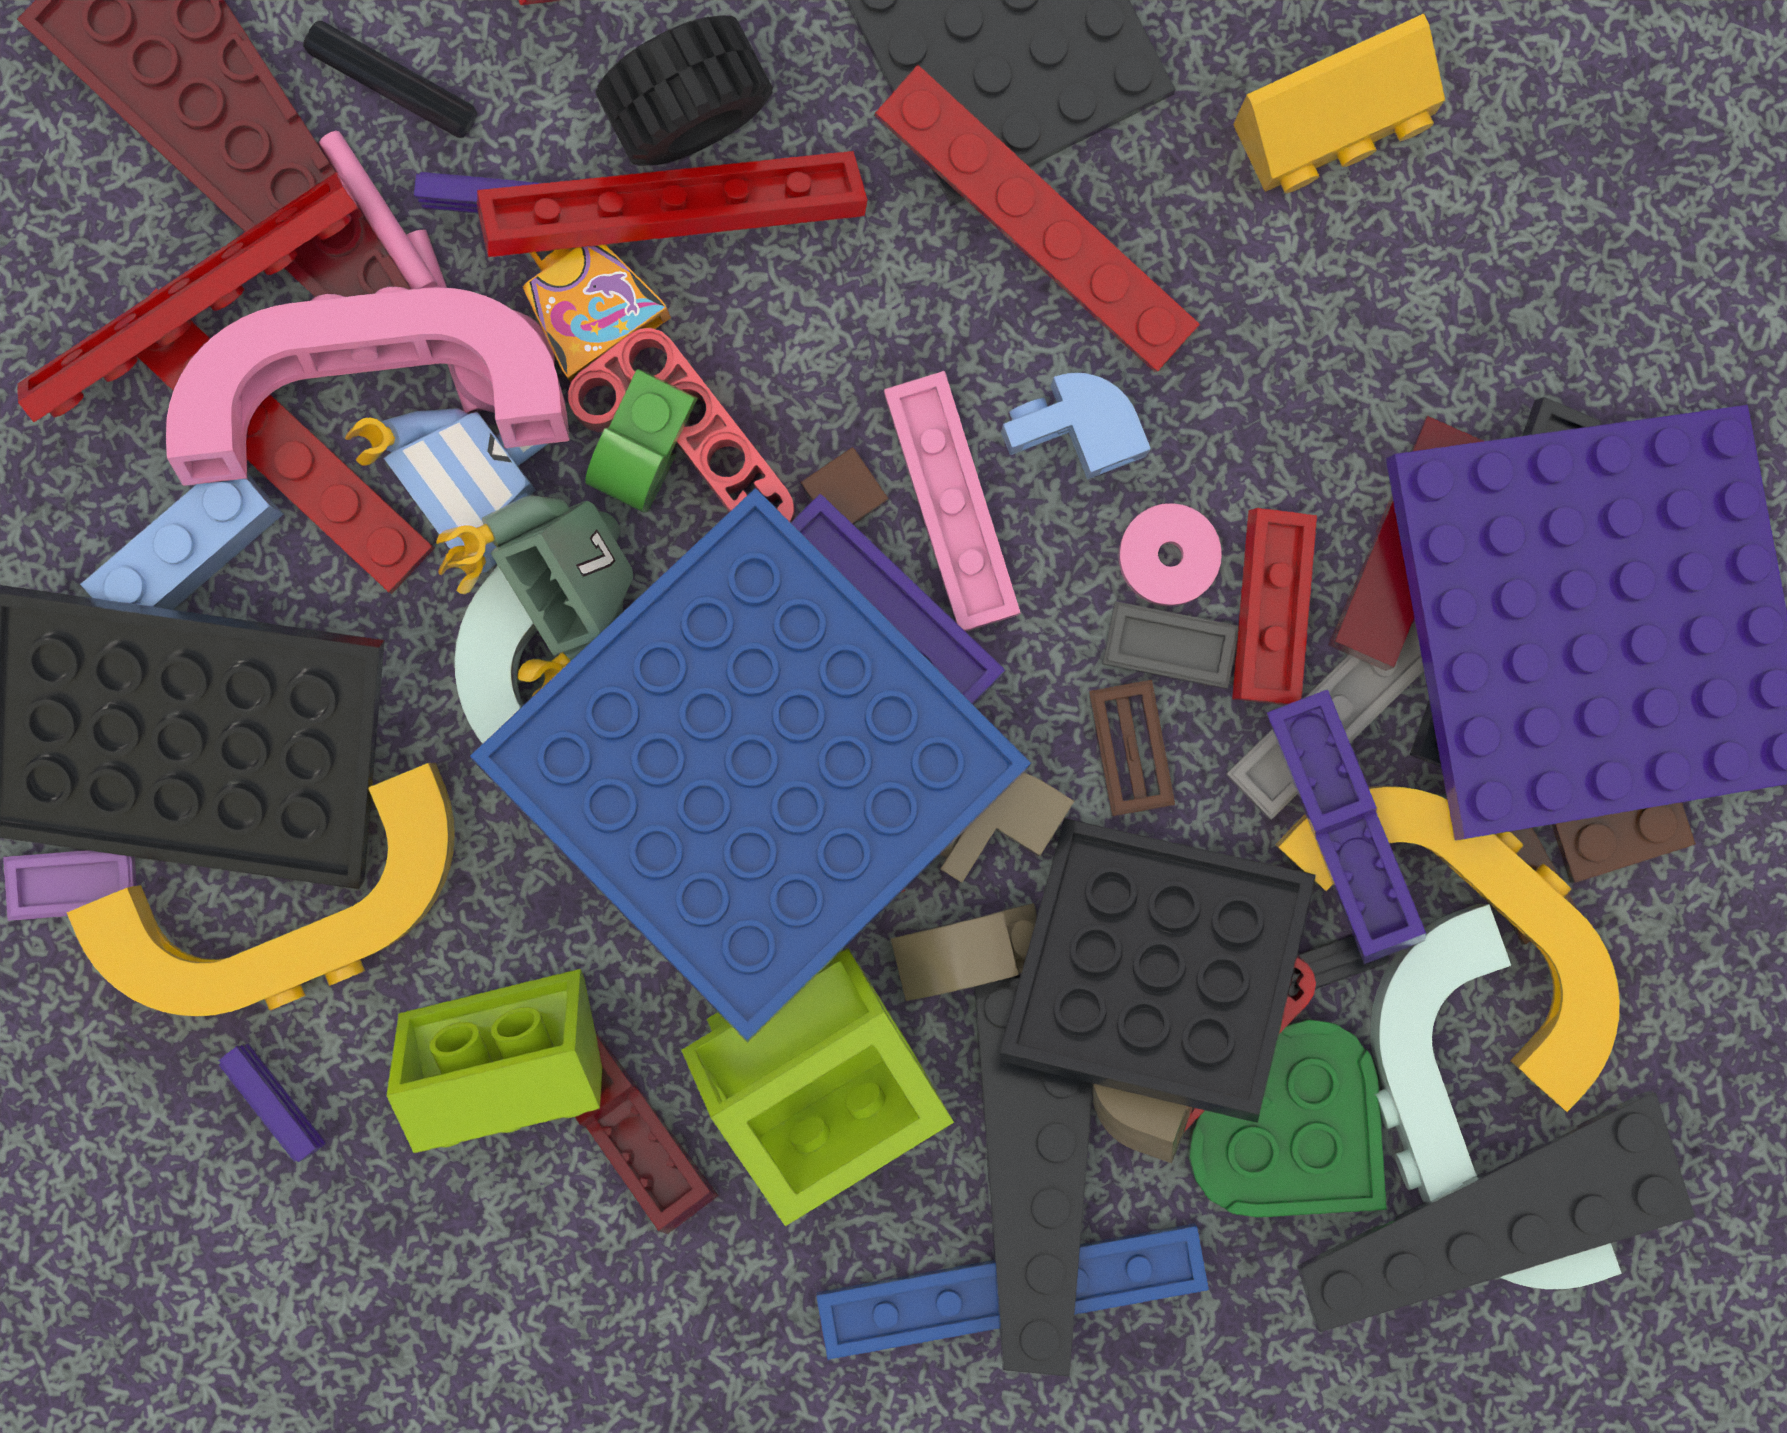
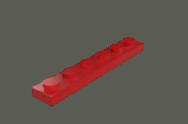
M919 65L914 68L875 112L874 116L1154 372H1158L1200 325Z
M854 151L477 190V210L488 257L865 216L868 201Z
M335 172L17 383L19 405L33 422H36L48 413L52 417L65 414L83 399L84 394L82 390L102 377L106 382L121 377L136 364L138 359L135 355L155 342L159 346L172 343L190 328L191 323L189 319L210 306L213 311H217L228 306L243 293L244 287L242 284L262 271L266 275H272L282 270L297 257L298 253L295 249L317 235L320 240H324L342 230L351 220L349 213L358 208L351 191L339 174Z
M190 319V328L172 343L159 346L155 342L135 355L173 391L189 361L211 339ZM271 394L261 402L253 413L247 428V460L384 589L392 594L435 547Z

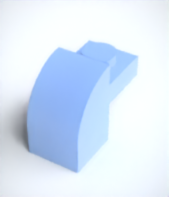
M1067 373L1053 377L1051 389L1057 403L1048 406L1045 398H1040L1020 405L1009 412L1012 421L1004 423L1001 430L1010 455L1069 433L1087 480L1147 456L1151 449L1138 415L1128 397L1111 382L1087 373Z

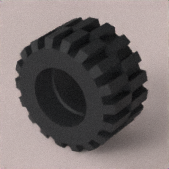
M723 15L689 21L646 41L620 59L602 78L595 91L631 163L638 166H650L669 163L689 156L739 129L761 110L771 97L773 87L736 17Z

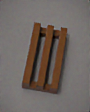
M1152 680L1089 691L1111 816L1175 805ZM1138 695L1141 696L1159 795L1149 797L1146 794L1129 697ZM1116 700L1133 791V800L1123 801L1105 701Z

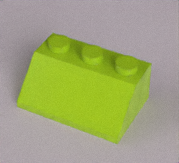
M581 969L398 1014L386 1096L413 1153L438 1147H451L463 1141L501 1132L510 1133L522 1127L559 1118H572L584 1112L600 1109L602 1063L585 978Z

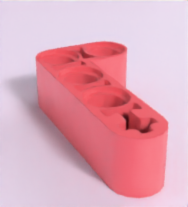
M645 328L629 334L579 372L571 381L568 390V401L573 413L587 429L603 432L604 428L610 426L635 374L633 362L637 354L646 348L655 347L661 349L667 354V361L662 371L654 376L697 397L706 405L703 419L696 425L684 427L676 444L726 509L730 512L747 496L742 491L738 498L733 500L729 494L746 488L755 475L760 473L764 478L753 482L755 488L770 503L778 499L781 504L777 507V510L790 523L795 519L794 503L786 487L672 340L662 331ZM596 386H607L616 392L614 406L603 415L589 414L583 408L585 395ZM729 446L739 449L745 455V462L743 468L737 474L731 477H722L711 471L710 461L712 455L718 449Z

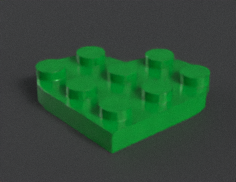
M1303 1019L1289 1023L1278 1037L1258 1123L1204 1111L1190 1129L1187 1156L1193 1178L1207 1198L1232 1214L1251 1217L1387 1210L1380 1106L1375 1095L1379 1093V1086L1370 1053L1364 1049L1354 1034L1344 1030L1335 1023L1312 1019Z

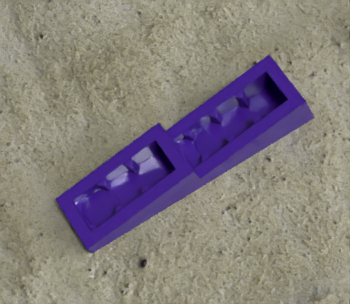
M1328 689L1267 712L1272 730L1364 964L1424 942L1426 931L1377 815V807Z

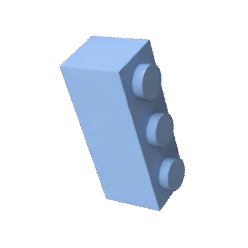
M248 472L247 479L196 484L80 585L95 599L173 610L278 520L283 513Z

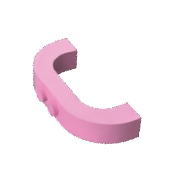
M386 287L378 290L375 294L349 297L337 294H324L313 298L311 301L273 306L242 317L222 329L193 356L174 388L167 414L166 449L167 459L183 486L247 479V428L257 407L275 390L291 382L303 379L431 364L459 365L476 372L488 381L493 387L495 420L505 448L569 441L566 405L553 360L537 332L515 311L494 299L467 290L441 287L408 290L403 287Z

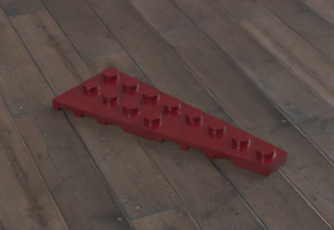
M35 0L17 18L32 35L244 232L336 172L225 0ZM359 207L349 213L351 217L350 222L338 233L324 240H320L316 235L296 248L297 257L284 268L314 297L324 294H337L343 297L375 294L378 290L386 287L411 289Z

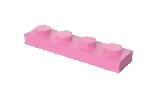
M945 371L884 389L885 399L955 622L967 632L1020 615L1021 612Z

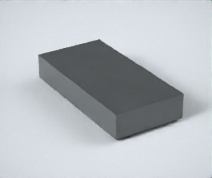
M1115 601L1102 665L1228 689L1238 638V626Z

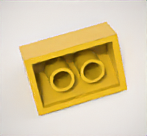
M1421 14L1246 95L1233 125L1265 192L1279 185L1282 186L1285 193L1296 191L1319 178L1316 168L1336 159L1339 160L1342 167L1350 166L1376 152L1377 149L1373 143L1393 133H1396L1399 141H1404L1434 125L1431 116L1436 114L1445 101L1431 30L1425 15Z

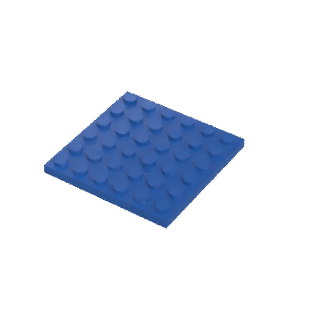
M756 488L470 755L472 761L747 1043L1031 765V762Z

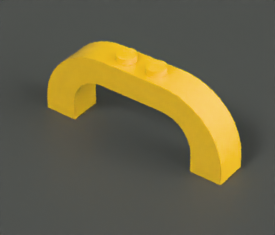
M426 763L368 787L386 831L388 854L386 866L379 882L357 904L232 957L205 959L182 951L167 939L154 918L142 886L137 885L124 888L66 912L84 953L98 972L111 985L132 1000L162 1012L183 1016H209L232 1012L265 999L270 1011L306 996L301 984L323 974L330 986L364 972L365 969L361 959L392 945L410 932L429 912L446 882L454 852L455 829L451 801L437 764Z
M1400 786L1368 787L1389 843H1414L1433 852L1505 919L1524 934L1543 955L1552 977L1553 997L1551 1007L1540 1029L1511 1059V1062L1557 1105L1568 1112L1595 1082L1608 1060L1617 1034L1620 1005L1618 982L1614 966L1604 943L1590 922L1564 898L1572 889L1545 864L1542 863L1534 871L1516 853L1524 845L1510 831L1455 841L1447 799L1426 791ZM1305 814L1286 832L1275 846L1304 872L1315 874V882L1327 891L1333 883Z

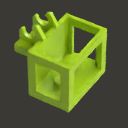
M849 948L841 951L748 1043L717 1012L707 1018L712 1031L681 1050L712 1121L785 1226L954 1123L920 1061Z

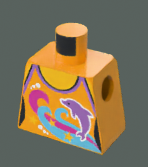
M606 245L529 253L542 272L527 281L523 286V290L562 371L570 383L579 372L629 334L639 329H656L671 318L663 301Z

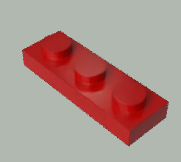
M1262 508L1248 510L1232 700L1288 705L1302 699L1317 515Z

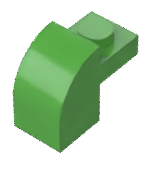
M637 369L610 426L604 428L587 470L585 483L643 513L648 512L677 455L672 451L698 398L641 369Z

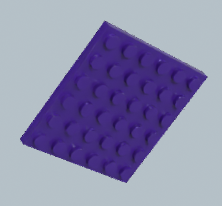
M1748 405L1398 453L1386 458L1455 841L1787 784V609Z

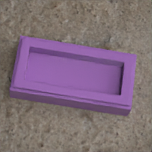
M86 850L3 857L8 921L68 916L66 912L124 888L137 886L135 857Z

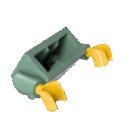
M535 495L525 496L482 517L483 525L477 528L464 525L447 529L439 534L436 543L439 544L458 536L464 542L465 553L463 557L448 563L449 567L476 563L482 558L487 544L493 542L496 546L490 554L553 656L559 654L552 661L531 659L520 667L518 671V679L520 681L532 682L540 678L543 673L545 674L543 685L532 694V697L623 613V600L633 580L632 567L616 542L620 536L618 522L610 514L598 511L595 505L589 501H583L569 507L561 498Z

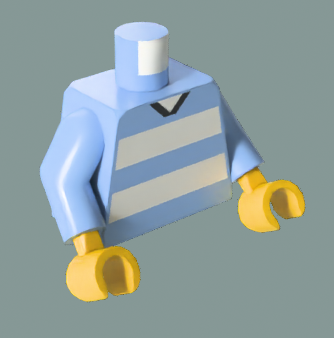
M459 408L414 411L382 422L374 418H363L345 436L346 440H351L356 436L365 437L372 444V448L364 450L356 458V461L362 466L375 462L385 450L391 452L384 458L439 534L444 530L464 525L477 528L483 525L482 517L525 496H530L535 491V488L519 468V465L548 445L540 444L505 448L500 433L495 435L478 412L468 414ZM458 536L445 542L450 550L438 570L440 575H443L447 569L453 568L449 567L448 563L459 560L465 553L464 542ZM493 542L485 546V552L479 561L456 567L462 569L467 574L456 590L458 593H469L480 574L487 572L497 564L490 554L496 548Z

